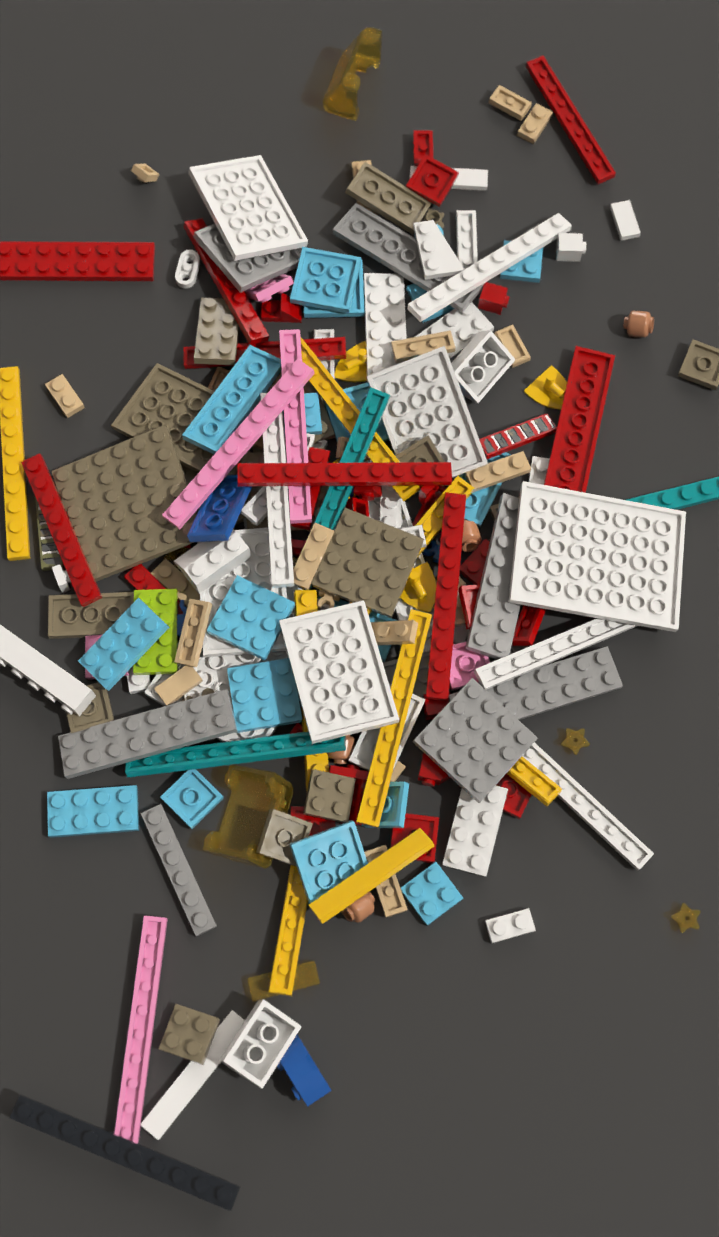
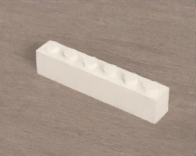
M0 625V665L3 667L6 665L13 668L11 672L18 678L22 679L24 676L29 680L28 684L37 691L42 689L46 692L44 696L53 703L56 700L63 704L61 708L70 715L74 712L80 717L92 699L96 697L94 692Z

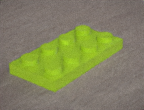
M134 590V602L140 598L169 628L133 665V674H174L178 671V663L174 662L178 649V590Z

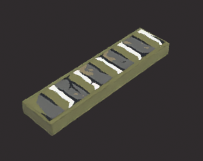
M35 497L42 571L53 570L52 567L59 564L64 569L61 556Z

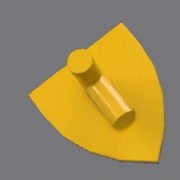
M365 341L349 349L346 352L347 359H340L334 374L336 379L346 382L367 381Z
M551 365L523 392L538 404L561 410L567 381Z
M428 562L412 569L400 599L417 610L431 613L435 604L436 580Z

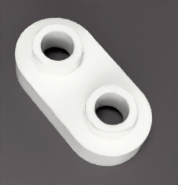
M186 250L180 255L175 279L177 285L181 288H190L195 284L200 266V257L196 251Z

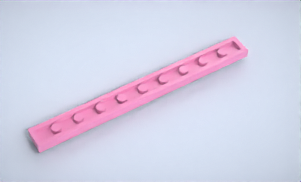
M279 330L282 376L297 359L302 361L300 330ZM303 387L284 409L287 463H308ZM288 486L290 524L312 523L310 486Z
M297 359L162 514L163 518L180 530L315 374L314 369Z
M144 916L114 1133L135 1143L139 1142L168 921L167 918Z

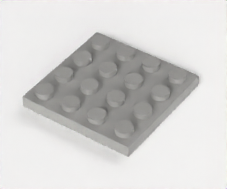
M215 224L194 233V239L240 293L298 267L301 254L296 249L234 261Z
M472 678L415 738L413 743L475 801L480 803L538 737Z

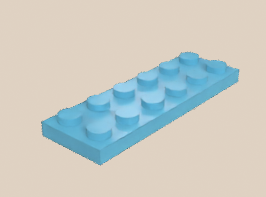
M249 345L182 434L183 440L215 454L261 399L260 393H266L282 371L281 359Z

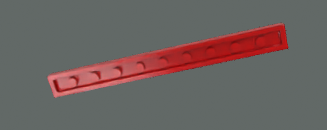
M451 462L237 463L238 487L452 484Z
M445 492L426 699L448 701L466 494Z

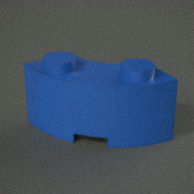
M296 1035L277 1067L280 1071L285 1069L294 1084L291 1090L297 1100L303 1099L308 1107L332 1090L299 1036Z

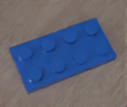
M227 475L201 505L187 535L189 541H228L252 486L238 487V475Z

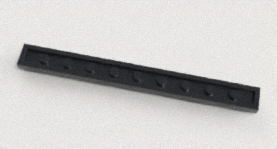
M19 1095L10 1116L12 1120L229 1211L232 1210L240 1190V1186L23 1095Z

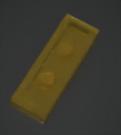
M315 961L297 965L293 991L320 984ZM272 972L247 978L253 1002L280 995L269 993Z

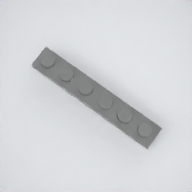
M162 804L141 813L195 936L197 937L216 928L217 925Z

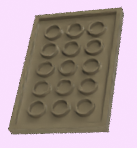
M157 363L111 426L113 430L133 438L166 424L169 428L180 464L199 473L214 454L183 440L182 434L215 391Z

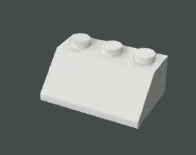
M488 330L479 331L451 364L462 394L471 401L479 403L516 359L494 333Z
M232 530L228 541L200 542L174 560V563L200 594L251 558L249 547L239 534Z
M264 999L258 1000L219 1061L245 1079L263 1088L302 1026Z

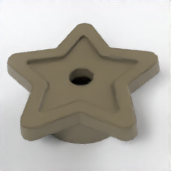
M428 209V213L422 218L421 222L434 219V222L443 229L442 219L444 213Z

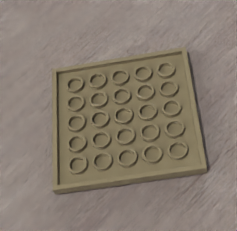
M166 424L52 471L58 494L96 582L194 543L189 541L187 535L197 516V511L180 530L162 516L188 485Z

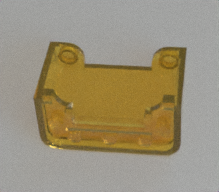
M371 27L363 29L343 51L323 98V107L327 112L351 120H357L359 116L358 90L360 88V78L356 75V72L366 73L370 66L379 67L381 62L382 30Z
M230 765L225 775V783L232 790L219 832L211 831L205 837L203 850L211 854L266 869L271 865L273 858L258 854L256 851L269 810L275 809L287 814L293 795L292 784L275 772Z

